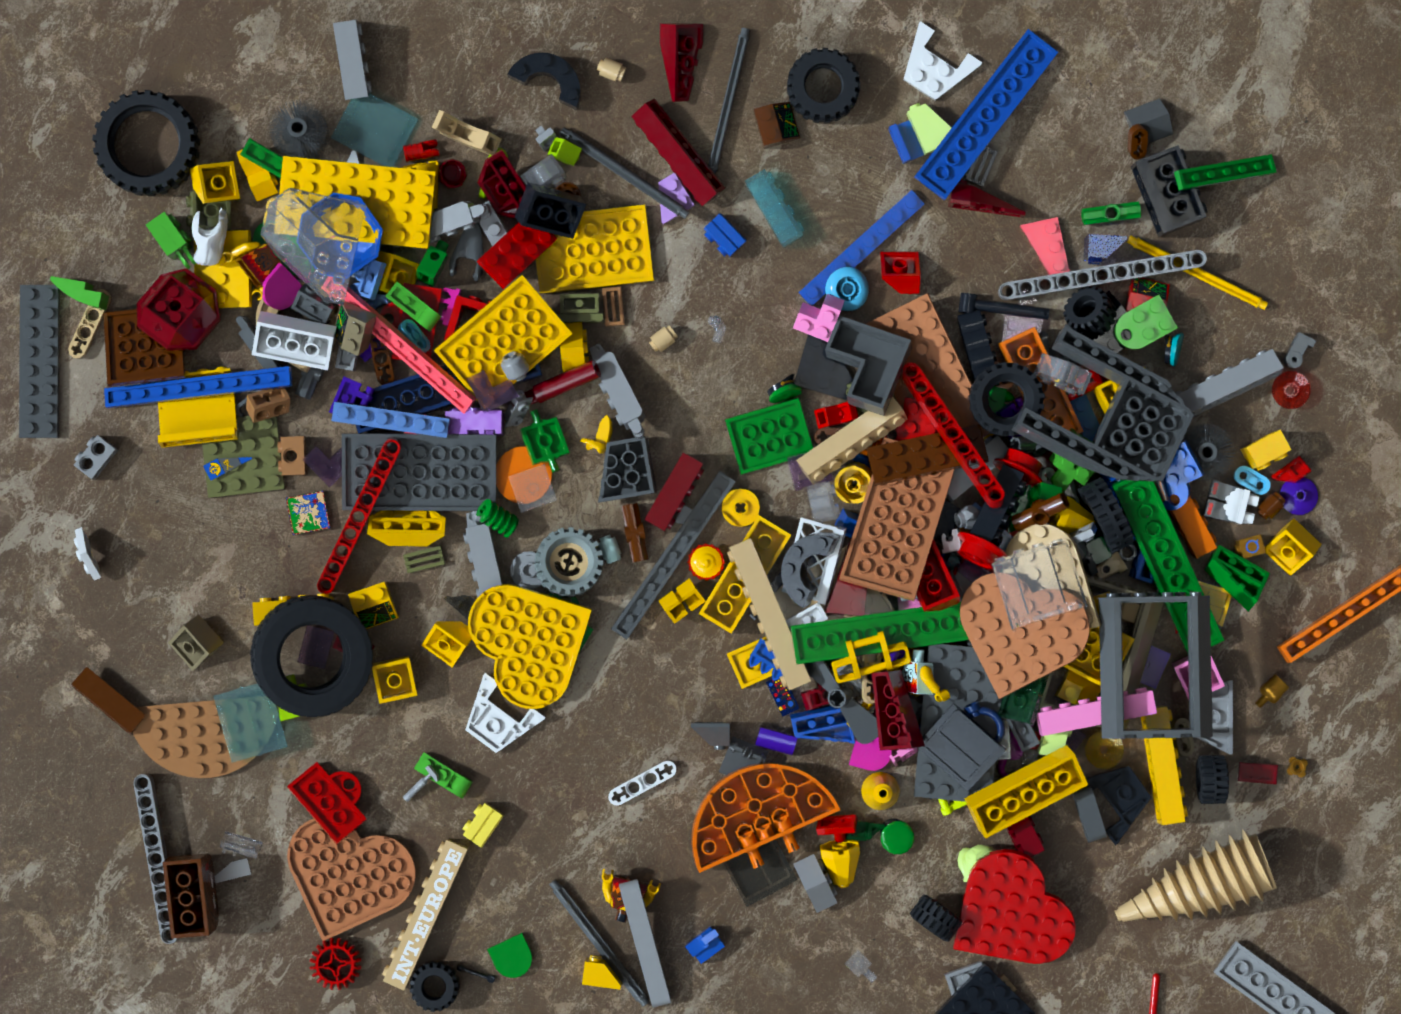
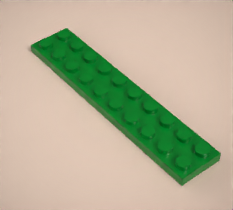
M1120 480L1112 484L1114 493L1161 596L1162 592H1186V596H1190V592H1202V596H1204L1154 482ZM1164 602L1188 654L1187 602ZM1210 609L1212 647L1224 641V638Z
M961 602L940 611L924 612L923 608L920 607L790 626L796 665L848 657L849 654L845 641L851 640L853 642L877 635V632L881 631L884 633L887 645L906 642L908 649L967 641L969 638L960 618ZM880 642L856 648L854 652L855 656L882 653Z

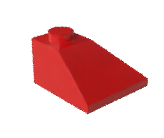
M880 252L882 280L900 294H919V252Z

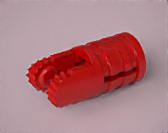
M433 139L407 146L404 145L403 150L406 163L439 156L438 149H431L437 147V140Z

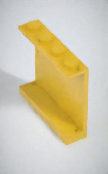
M217 367L216 370L199 369L197 372L190 373L185 371V378L182 379L232 373V371L227 367ZM235 393L158 402L160 426L158 443L161 448L238 439Z

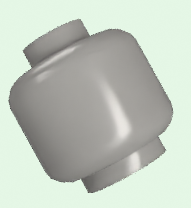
M512 351L503 356L501 368L509 380H523L529 371V365L523 354Z

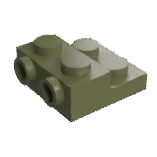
M191 191L189 196H186V207H190V215L186 217V224L190 226V231H192V222L197 211H200L199 227L210 229L214 228L219 222V211L221 208L225 209L227 213V231L231 230V200L203 204L195 191Z

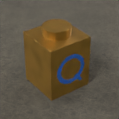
M1261 534L1236 540V545H1234L1235 553L1244 559L1266 553Z

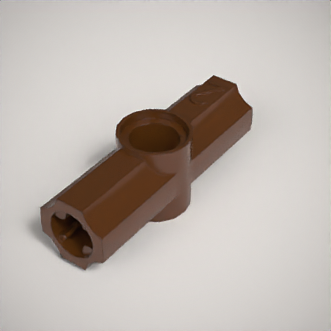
M1059 493L1047 500L1038 499L1032 503L1031 508L1012 516L1011 521L1018 532L1031 525H1044L1048 523L1049 517L1070 508V503L1064 493Z
M638 504L621 506L625 522L624 530L627 543H629L632 562L648 560L645 543L646 536L643 522L641 523Z

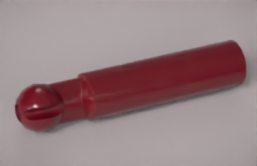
M595 360L588 361L534 385L533 389L524 392L526 398L533 397L530 405L537 402L543 403L600 378L599 366Z

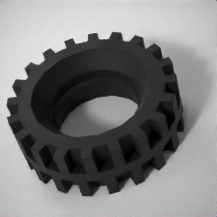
M1003 362L984 369L971 385L969 395L970 411H972L975 421L981 425L980 427L992 434L1014 436L1018 433L1012 431V428L1025 407L1040 415L1042 409H1044L1043 399L1045 394L1042 391L1041 382L1036 378V374L1018 363ZM1004 381L1015 383L1020 387L1024 396L1021 410L1016 415L1006 418L995 414L990 408L988 400L989 393L994 385Z
M1101 477L1078 489V495L1080 496L1083 508L1094 516L1097 536L1104 538L1107 544L1106 547L1109 548L1112 554L1135 542L1122 508L1119 506L1111 489L1108 488L1107 483Z

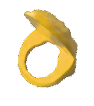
M606 415L602 418L595 440L587 438L580 440V442L586 443L587 450L595 448L599 454L606 452L607 442H610L613 432L612 421L609 416Z

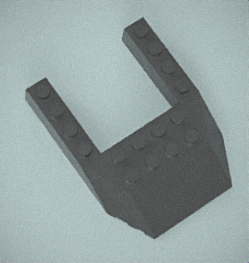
M1065 326L1059 332L1051 349L1119 384L1092 443L1026 407L1019 414L1012 431L1088 470L1118 480L1162 482L1194 414L1184 405L1182 398L1173 391L1172 385L1168 380Z

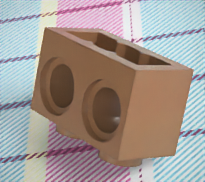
M285 387L266 389L247 395L246 410L253 423L289 413L290 397Z

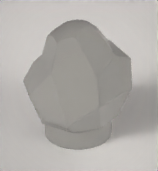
M972 505L963 507L954 515L956 526L958 528L972 529L980 510Z

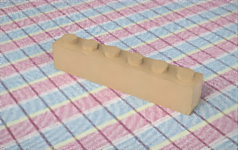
M892 396L885 416L870 411L865 412L796 461L802 472L814 485L831 472L839 469L847 461L855 458L857 454L867 449V447H871L873 443L885 437L893 429L901 426L908 420L906 414Z

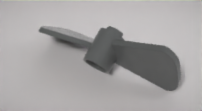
M825 661L804 664L807 673L829 692V704L834 708H840L857 741L861 744H868L878 737L876 716L853 698V692L850 688L841 687L836 682Z

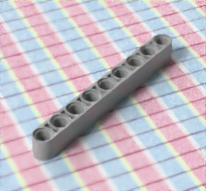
M144 773L134 779V790L160 936L164 943L172 944L179 938L169 939L166 935L167 930L170 929L169 920L164 919L163 912L168 910L167 901L160 899V892H166L165 880L164 882H159L156 879L158 872L164 874L163 861L168 857L154 779L150 774ZM142 777L148 780L146 788L141 787L139 783ZM145 796L150 797L152 801L149 807L143 804ZM148 815L153 816L155 819L153 826L148 825L146 822ZM152 834L158 837L156 845L152 844L149 840ZM155 853L161 855L162 860L160 863L153 861Z

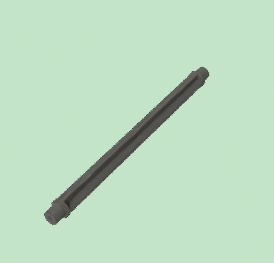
M741 28V33L738 35L739 39L708 167L714 174L718 171V163L749 40L750 29Z
M565 127L561 130L560 135L565 137V140L582 148L583 152L677 216L680 215L684 219L687 218L690 212L683 205L580 137L574 131H570Z
M556 879L552 881L549 885L553 889V893L634 999L642 1007L649 1003V1000L645 997L646 994L562 884L560 885Z

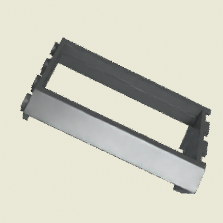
M1158 592L1147 593V596L1146 593H1134V597H1131V593H1119L1118 597V593H1107V597L1099 598V619L1102 625L1099 626L1102 738L1212 737L1210 595L1202 596V592H1190V596H1186V592H1162V596H1158ZM1187 602L1190 728L1124 729L1122 603Z

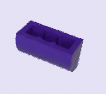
M760 727L755 745L792 756L797 738Z

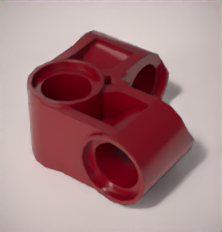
M817 683L818 689L814 688L801 692L806 711L829 704L828 699L825 697L826 690L819 683Z

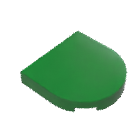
M523 933L487 949L495 968L505 977H520L531 966L532 953Z

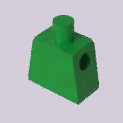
M439 240L436 247L429 246L416 270L417 280L434 288L447 262L446 250L449 247L448 243Z

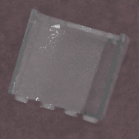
M1057 539L1052 541L1051 544L1043 545V542L1032 545V549L1027 551L1024 548L1013 551V555L996 558L995 562L992 563L1013 632L1017 631L1016 628L1080 608L1088 609L1067 540Z

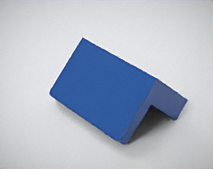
M909 120L898 125L889 126V133L903 164L924 155Z

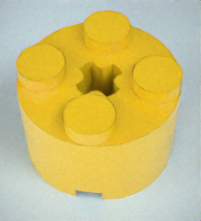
M860 462L844 466L835 477L836 495L845 503L857 504L863 502L872 476L871 469ZM856 480L858 483L853 486L852 482Z

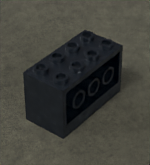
M1179 145L1138 160L1131 166L1158 238L1200 222L1207 217L1206 213H1208L1205 203L1200 201L1199 195L1201 193L1199 187L1181 191L1178 189L1174 172L1190 168L1185 163L1186 154L1183 149L1179 148ZM1163 169L1167 171V175L1162 173ZM1170 187L1174 189V193L1170 192ZM1177 205L1182 208L1181 211L1177 210Z

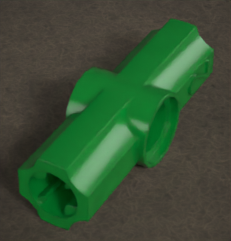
M1139 201L1081 209L1083 226L1141 218ZM1107 209H1113L1115 211V218H1109L1107 216Z

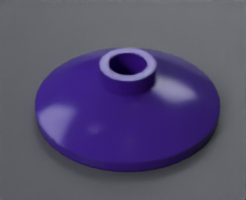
M1302 478L1297 483L1285 482L1281 487L1280 495L1286 501L1284 509L1289 513L1303 515L1310 512L1316 506L1318 491L1314 483L1309 479ZM1298 492L1303 493L1302 499L1297 498Z

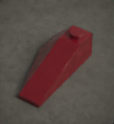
M660 23V47L672 102L689 101L694 81L692 74L694 66L698 65L699 60L696 59L698 50L702 49L703 45L702 23Z
M960 180L949 194V208L1024 218L1026 213L981 189L968 185L967 181Z

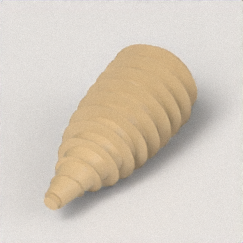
M1242 829V839L1235 841L1229 835L1228 844L1225 846L1220 845L1215 840L1214 851L1208 852L1202 846V856L1196 859L1189 853V862L1184 866L1176 860V870L1172 873L1164 868V877L1157 881L1152 878V885L1146 890L1141 888V893L1117 907L1118 909L1115 910L1118 921L1122 920L1123 922L1138 919L1147 920V918L1155 917L1162 921L1163 916H1172L1177 922L1179 914H1186L1193 921L1194 912H1201L1207 918L1208 909L1215 908L1221 915L1223 905L1229 904L1236 911L1237 901L1243 900L1250 907V897L1257 896L1263 902L1264 893L1276 889L1277 886L1256 833L1249 836Z

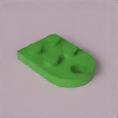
M1157 295L1123 314L1115 325V336L1123 347L1137 350L1149 345L1178 327L1160 295ZM1123 330L1131 332L1130 340L1122 339L1121 332Z

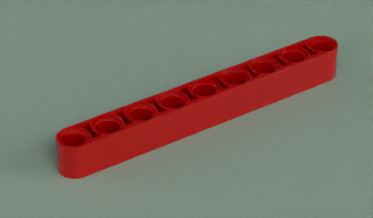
M913 362L905 364L902 379L987 505L991 508L1001 507L1004 502L1005 492L920 367ZM914 372L916 375L908 376L906 373ZM924 387L926 390L920 392L917 390V388ZM929 402H934L937 405L934 407H930L927 404ZM944 417L947 419V421L940 422L938 421V418ZM951 432H954V433H956L958 436L955 437V438H952V437H950L948 434L951 433ZM966 448L968 452L961 453L959 449ZM972 463H976L979 465V467L973 469L969 465ZM981 479H988V480H989V483H988V484H982V483L980 482V480H981ZM997 494L1000 496V499L994 500L991 498V495Z
M395 437L387 439L318 580L317 589L322 594L331 593L336 586L399 455L402 445L400 440ZM394 442L398 449L392 452L388 450L387 444ZM383 459L387 460L389 462V468H381L379 466V461ZM371 478H380L381 484L374 486L371 483ZM364 494H370L373 501L366 503L362 497ZM361 511L364 514V519L357 520L354 513ZM349 528L354 529L356 536H347L346 530ZM342 545L347 547L348 553L340 554L338 547ZM337 563L340 570L332 571L330 564ZM329 580L331 587L324 588L321 582Z

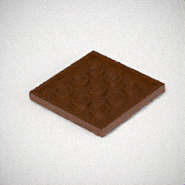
M174 306L172 311L179 310L181 306ZM137 309L103 313L107 385L109 387L185 378L184 350L168 351L137 327Z

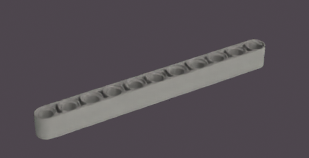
M1194 250L1003 283L999 287L998 295L1003 300H1013L1084 288L1086 286H1096L1202 267L1206 263L1207 257L1203 251ZM1194 254L1200 255V264H1195L1192 261ZM1175 257L1180 258L1183 262L1180 268L1175 267L1173 264ZM1155 261L1163 263L1164 268L1162 271L1155 269ZM1137 264L1144 266L1145 271L1143 274H1138L1135 271ZM1118 267L1125 269L1126 274L1124 277H1119L1116 274ZM1099 270H1103L1107 274V278L1104 281L1099 280L1097 277ZM1081 273L1086 274L1088 277V281L1085 284L1080 283L1078 280V276ZM1060 277L1068 278L1069 284L1067 287L1059 284ZM1042 280H1047L1050 283L1048 290H1043L1040 287ZM1023 283H1028L1031 286L1030 293L1022 292L1021 285ZM1005 286L1012 289V295L1009 297L1004 296L1002 293V289Z

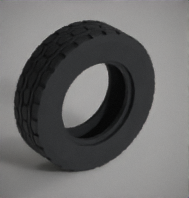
M307 595L282 602L260 622L252 639L250 661L258 686L275 705L294 715L322 717L336 713L345 706L347 707L360 695L370 678L369 675L373 666V650L366 627L350 609L327 597ZM306 625H322L330 628L338 636L343 649L342 663L336 675L327 683L317 687H302L292 683L284 675L280 663L281 649L287 637L296 629Z

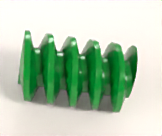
M490 499L483 501L476 512V515L480 516L481 523L486 521V526L492 525V529H498L499 534L504 532L505 538H508L515 531L519 523L516 515L511 514L502 506L499 507L497 503H493Z

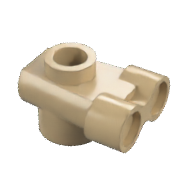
M1118 552L1113 553L1110 558L1096 566L1098 570L1097 576L1103 579L1117 572L1121 574L1128 569ZM1104 566L1109 567L1108 573L1103 572Z

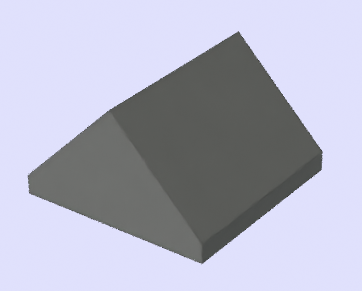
M1160 98L1124 112L1129 128L1135 124H1142L1148 132V144L1173 135L1169 112Z

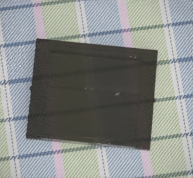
M776 839L759 846V853L765 863L762 866L759 865L756 859L759 867L753 869L748 853H743L723 862L746 907L797 881Z

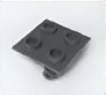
M733 736L719 772L728 775L742 767L764 763L769 751Z

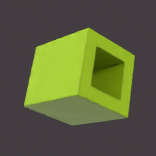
M555 137L547 155L564 164L574 166L579 160L582 148L565 139Z

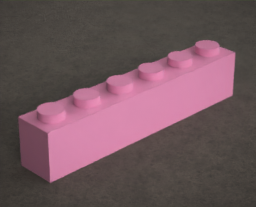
M1147 687L1135 689L1136 693L1128 694V691H1123L1124 720L1157 714L1153 690H1147ZM1097 696L1095 701H1090V698L1078 700L1079 704L1071 705V702L1061 703L1059 708L1052 709V706L1041 707L1040 711L1036 712L1040 735L1046 736L1101 725V696Z

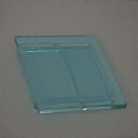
M369 93V97L350 100L331 139L383 166L394 167L418 119Z
M258 684L240 687L239 689L213 696L232 763L288 747L277 706L263 693Z

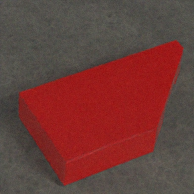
M1298 456L1273 474L1271 478L1276 481L1297 483L1311 473L1312 470L1301 456Z

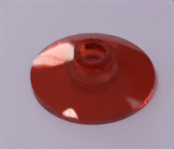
M1286 371L1274 380L1272 395L1276 403L1281 407L1296 409L1307 402L1310 396V384L1301 373ZM1288 387L1293 389L1292 394L1287 393Z

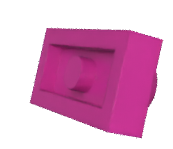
M443 288V291L449 293L451 298H440L442 303L448 304L447 309H443L440 319L443 321L442 324L447 327L456 296H461L462 293L458 288L456 290Z

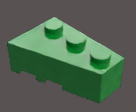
M1221 545L1212 553L1204 569L1248 612L1258 601L1270 574L1268 571Z

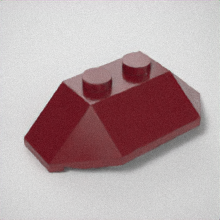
M501 149L485 159L477 183L497 214L515 218L526 187Z

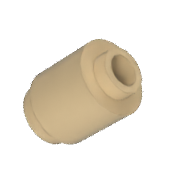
M606 57L604 60H600L597 70L600 71V76L615 82L617 80L621 82L626 67L622 63Z
M670 326L663 327L650 337L651 342L649 344L655 352L658 350L663 352L675 343V339L678 336Z

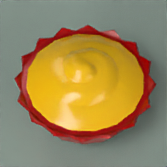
M705 543L698 545L688 555L689 560L687 563L689 570L699 580L704 579L708 581L709 579H715L724 569V554L713 544L708 545Z

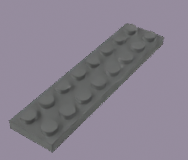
M20 285L19 438H59L60 289L55 285Z

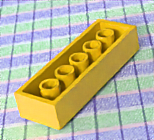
M758 515L744 540L751 538L766 575L771 570L791 534ZM735 562L728 564L699 612L701 616L731 634L751 602L750 597L746 599L742 588L745 587L743 581H739L734 570L737 569Z
M1156 706L1157 714L1140 717L1142 729H1171L1172 712L1168 710L1167 706ZM1144 738L1157 823L1168 825L1185 822V817H1188L1186 805L1182 803V798L1185 797L1183 786L1179 784V779L1182 778L1180 767L1176 765V759H1179L1178 750L1173 746V740L1176 738Z
M1065 745L964 799L978 830L986 839L1082 789L1088 783L1075 753Z

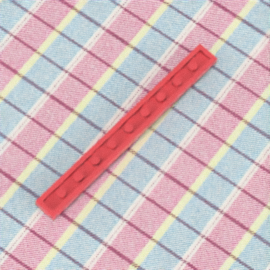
M329 276L321 288L323 292L330 298H333L338 305L344 300L375 314L376 319L372 334L463 414L468 412L477 399L338 277Z

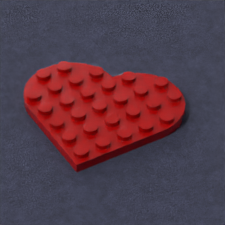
M1002 849L990 852L989 855L979 859L973 865L967 879L959 916L962 924L955 934L954 950L1031 964H1042L1059 958L1069 949L1075 937L1073 913L1061 898L1045 892L1043 872L1030 856L1020 851Z

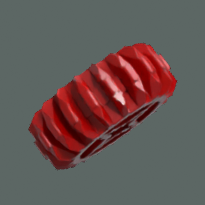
M330 938V944L326 940L323 941L324 948L319 944L316 946L320 952H312L316 958L310 959L311 963H315V965L310 966V970L316 969L317 972H314L312 976L316 977L319 975L320 978L316 982L320 983L324 980V988H326L328 983H330V990L334 989L335 984H337L338 990H341L342 983L347 988L349 987L347 980L354 983L355 979L352 975L355 977L360 975L355 969L360 970L362 968L361 965L356 964L361 962L362 958H355L360 952L359 950L354 953L352 952V949L355 947L354 944L347 947L349 940L341 944L342 938H338L337 943H335L334 938ZM330 949V960L321 963L323 953ZM337 949H341L344 952H346L349 956V959L341 958L338 954ZM334 958L342 963L337 968L329 965L334 961ZM351 964L349 974L341 978V968ZM322 969L331 970L335 979L325 975Z

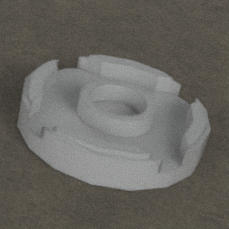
M533 551L517 555L510 566V575L513 581L518 586L527 589H535L542 584L540 579L538 580L537 572L534 569L536 553Z

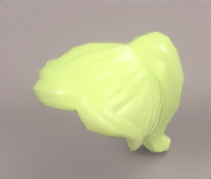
M986 845L963 848L959 852L957 860L959 869L964 876L963 881L967 882L971 868L979 859L989 855L992 851H996V849Z

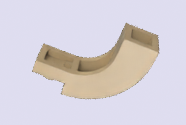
M439 110L432 126L440 134L491 156L496 153L502 140L491 132L464 123Z

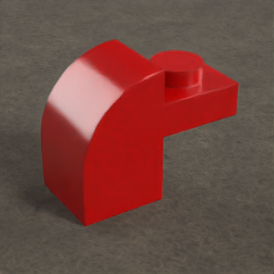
M848 401L814 410L818 429L848 423L858 418L856 406L848 404Z

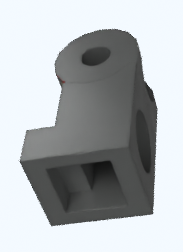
M1301 332L1296 333L1284 356L1285 366L1290 369L1299 367L1302 364V356L1307 347L1313 348L1316 340Z

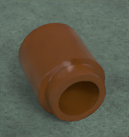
M1277 492L1269 494L1258 506V514L1265 520H1272L1284 508L1285 499Z

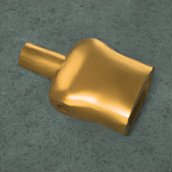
M1274 674L1270 680L1260 687L1262 696L1255 704L1261 708L1267 701L1276 703L1289 687Z

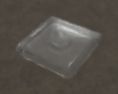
M545 464L508 477L521 513L557 501Z

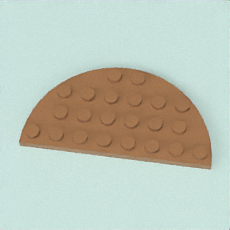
M267 696L136 707L145 715V718L136 727L133 735L140 747L153 761L171 772L192 778L219 777L242 768L260 754L274 733L279 718V707Z

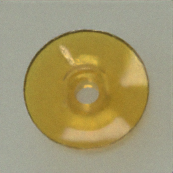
M1099 731L1088 739L1085 753L1088 761L1093 766L1100 769H1110L1121 761L1124 754V746L1121 739L1102 738V731ZM1102 746L1107 747L1106 753H1101L1100 748Z

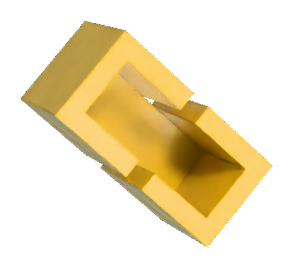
M690 578L676 588L677 592L671 591L659 600L662 608L674 624L688 615L687 610L682 604L684 600L691 611L706 602Z

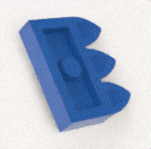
M760 638L750 655L749 665L754 667L762 661L761 674L767 673L773 668L772 680H778L782 673L780 669L776 670L773 664L774 654L772 651L768 652L765 640Z

